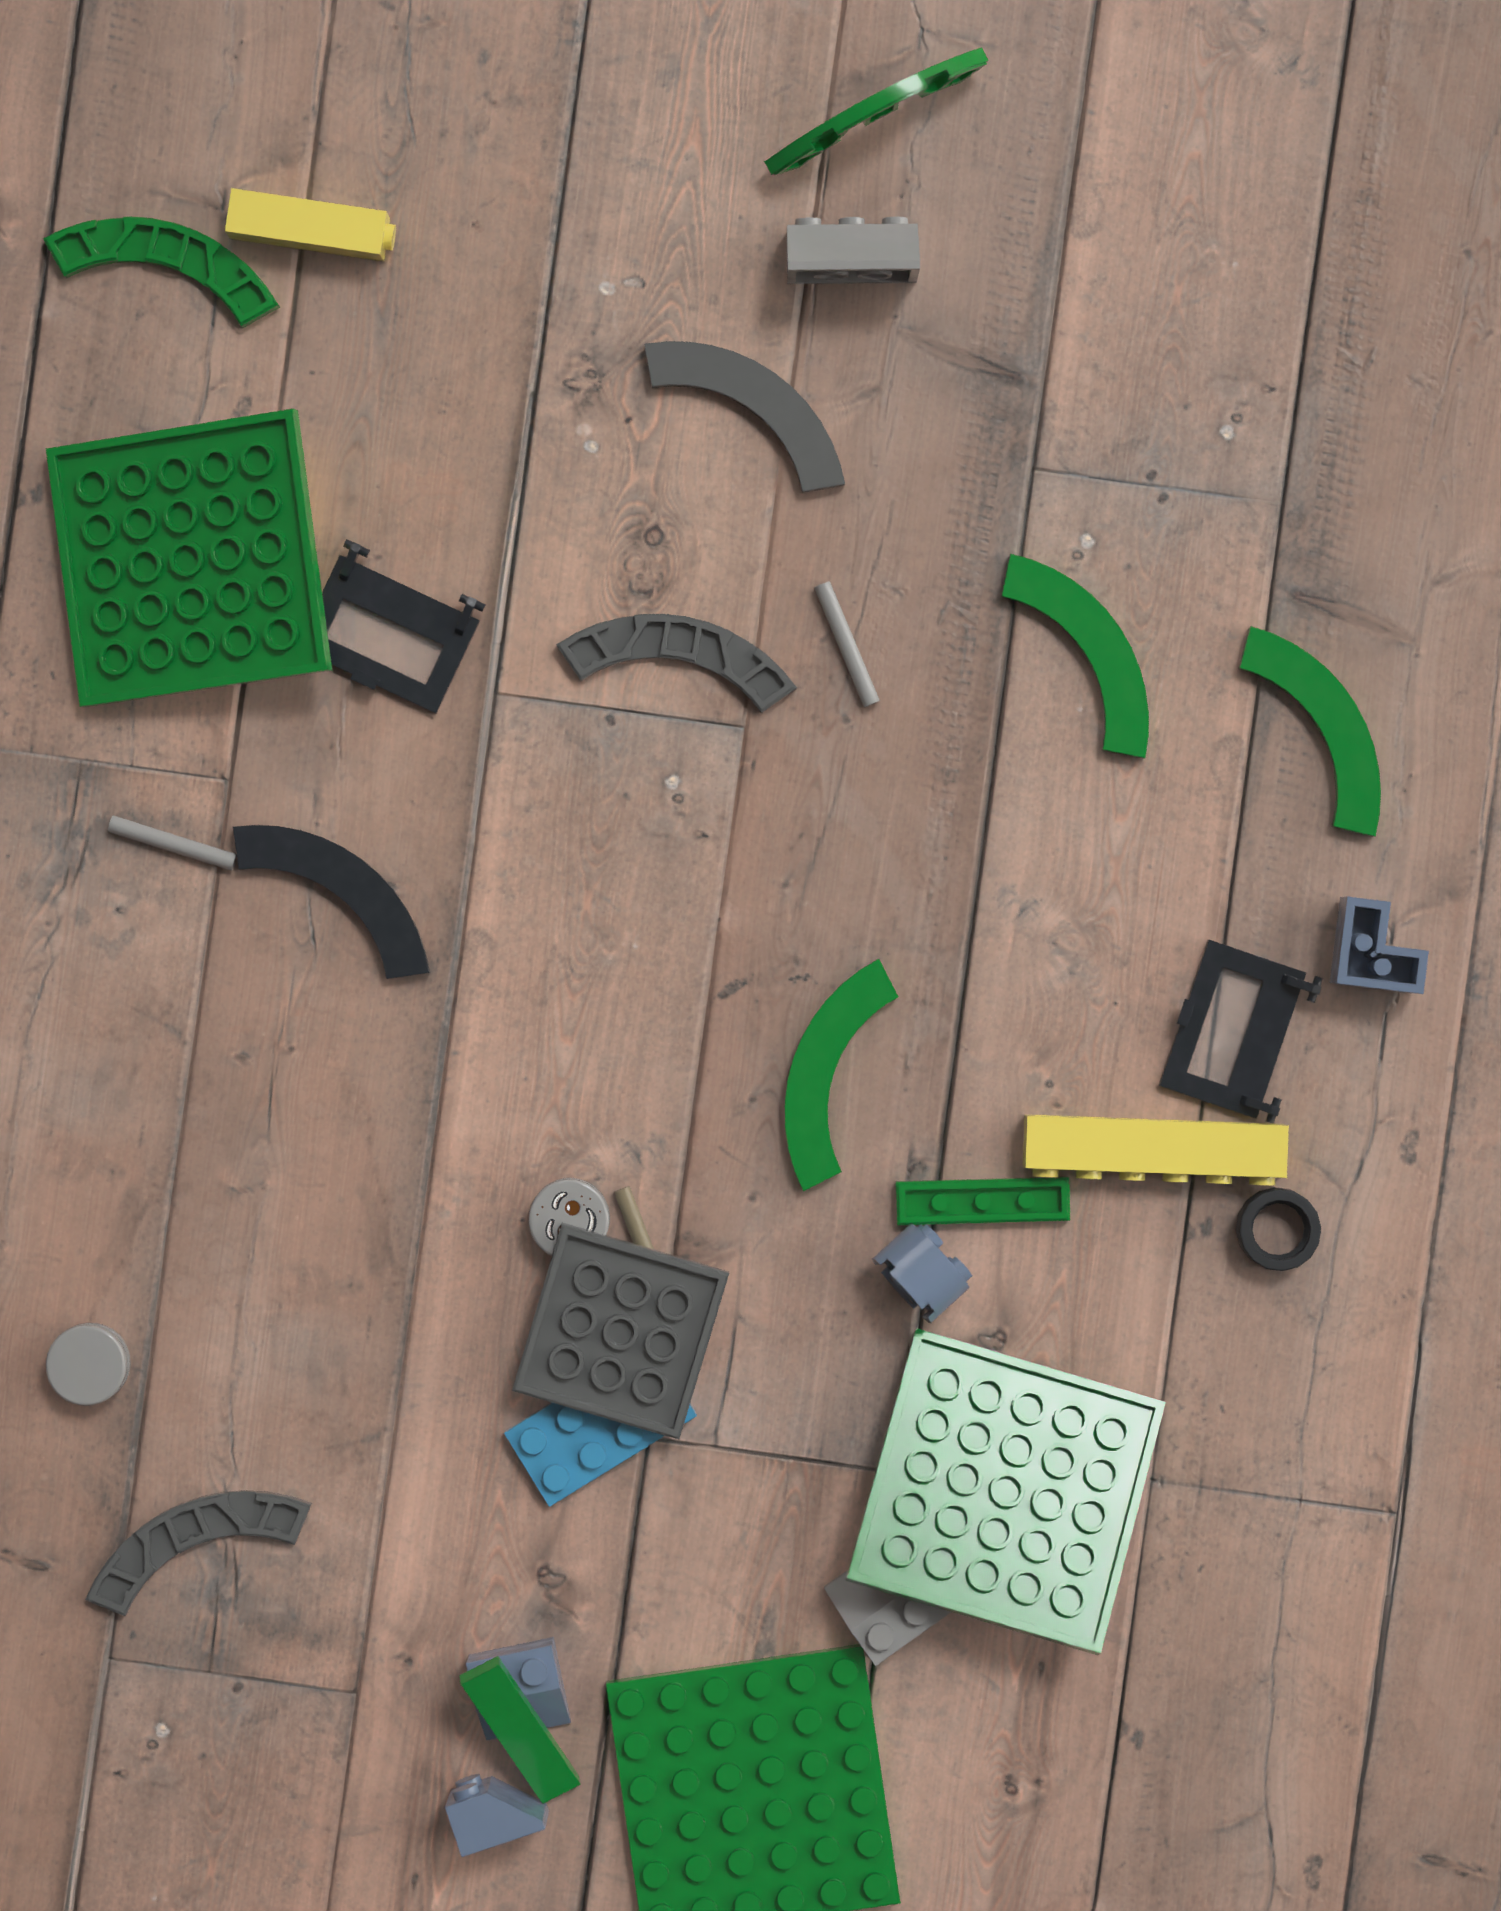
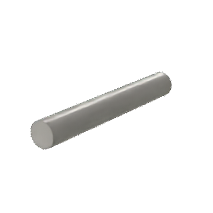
M830 581L814 587L863 706L867 707L879 702L880 699Z
M114 815L108 826V832L231 871L237 859V854Z

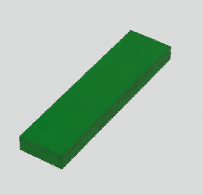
M1069 1177L896 1181L897 1225L1070 1221Z
M499 1656L459 1675L461 1686L542 1804L581 1785L578 1773Z

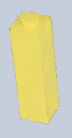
M231 188L225 232L230 239L384 261L385 251L393 250L396 225L390 224V217L387 211Z

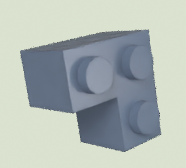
M1348 896L1340 897L1329 983L1424 994L1429 951L1386 945L1391 902Z

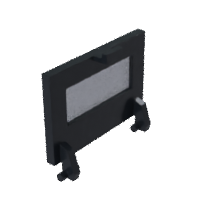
M346 539L343 547L349 549L347 557L339 555L322 591L331 664L351 673L350 679L373 690L378 686L437 714L480 623V620L471 617L474 609L483 612L486 604L462 593L459 602L464 603L465 607L462 612L356 563L359 555L367 558L370 550Z
M1208 940L1188 1000L1184 999L1176 1023L1179 1024L1159 1086L1257 1119L1261 1110L1268 1113L1266 1122L1274 1124L1276 1116H1278L1280 1111L1279 1107L1282 1099L1274 1097L1271 1105L1264 1103L1263 1099L1300 990L1309 992L1307 1001L1315 1003L1317 995L1320 994L1323 978L1315 976L1313 983L1304 981L1306 972Z

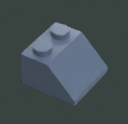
M554 1637L469 1654L466 1661L467 1671L499 1656L547 1728L571 1723ZM476 1708L486 1741L496 1739V1735Z
M480 1774L471 1775L455 1782L456 1788L450 1791L445 1805L461 1857L544 1830L549 1815L547 1803L542 1804L540 1799L493 1776L481 1779Z

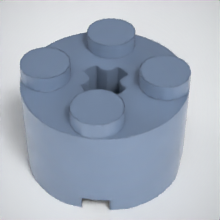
M910 1224L874 1256L872 1260L875 1265L886 1264L887 1267L881 1272L883 1276L913 1309L916 1306H919L922 1310L925 1308L927 1312L922 1317L927 1322L932 1323L969 1289L967 1281L973 1275L957 1257L952 1259L944 1255L939 1249L943 1241L927 1224L924 1226L920 1224L918 1227Z

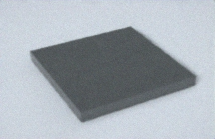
M562 1222L512 1391L680 1439L728 1280L729 1271Z

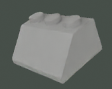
M807 217L796 219L795 225H787V284L917 283L920 271L918 224H908V218L886 217L882 219V224H865L864 218L845 217L839 219V224L821 225L820 218Z
M848 1570L824 1587L846 1625L875 1666L951 1613L950 1611L845 1581Z

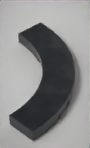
M269 825L233 827L239 870L258 868L291 872L323 885L345 901L370 931L382 958L386 979L431 973L423 941L408 909L389 883L363 859L324 837L302 830Z

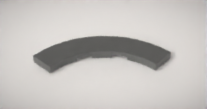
M684 341L644 344L652 388L690 387L710 390L733 399L763 420L781 440L793 461L802 493L845 486L839 458L822 422L799 393L776 373L755 360L714 345Z
M638 614L592 625L556 644L581 681L600 670L622 662L644 658H665L693 663L724 677L738 687L761 713L797 689L787 674L766 653L749 641L728 629L687 616Z
M241 1490L205 1495L178 1504L141 1526L121 1544L95 1578L85 1600L126 1616L143 1585L163 1564L177 1554L215 1538L231 1535L262 1536L295 1545L312 1503L274 1492Z

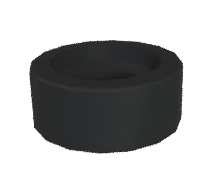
M1273 1187L1258 1191L1245 1201L1237 1216L1236 1234L1239 1246L1250 1260L1265 1269L1286 1271L1298 1268L1312 1257L1320 1242L1321 1224L1318 1212L1308 1199L1290 1189ZM1277 1203L1285 1204L1295 1209L1301 1216L1304 1226L1303 1238L1298 1246L1291 1252L1281 1255L1269 1254L1261 1249L1255 1241L1253 1234L1254 1220L1258 1213L1266 1206Z

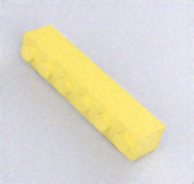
M1025 1114L1023 1167L1032 1168V1176L1058 1177L1059 1170H1076V1178L1102 1179V1171L1119 1172L1120 1180L1145 1181V1173H1163L1162 1181L1188 1182L1189 1174L1206 1175V1183L1232 1184V1176H1248L1249 1184L1273 1186L1275 1185V1178H1287L1289 1126L1272 1123Z

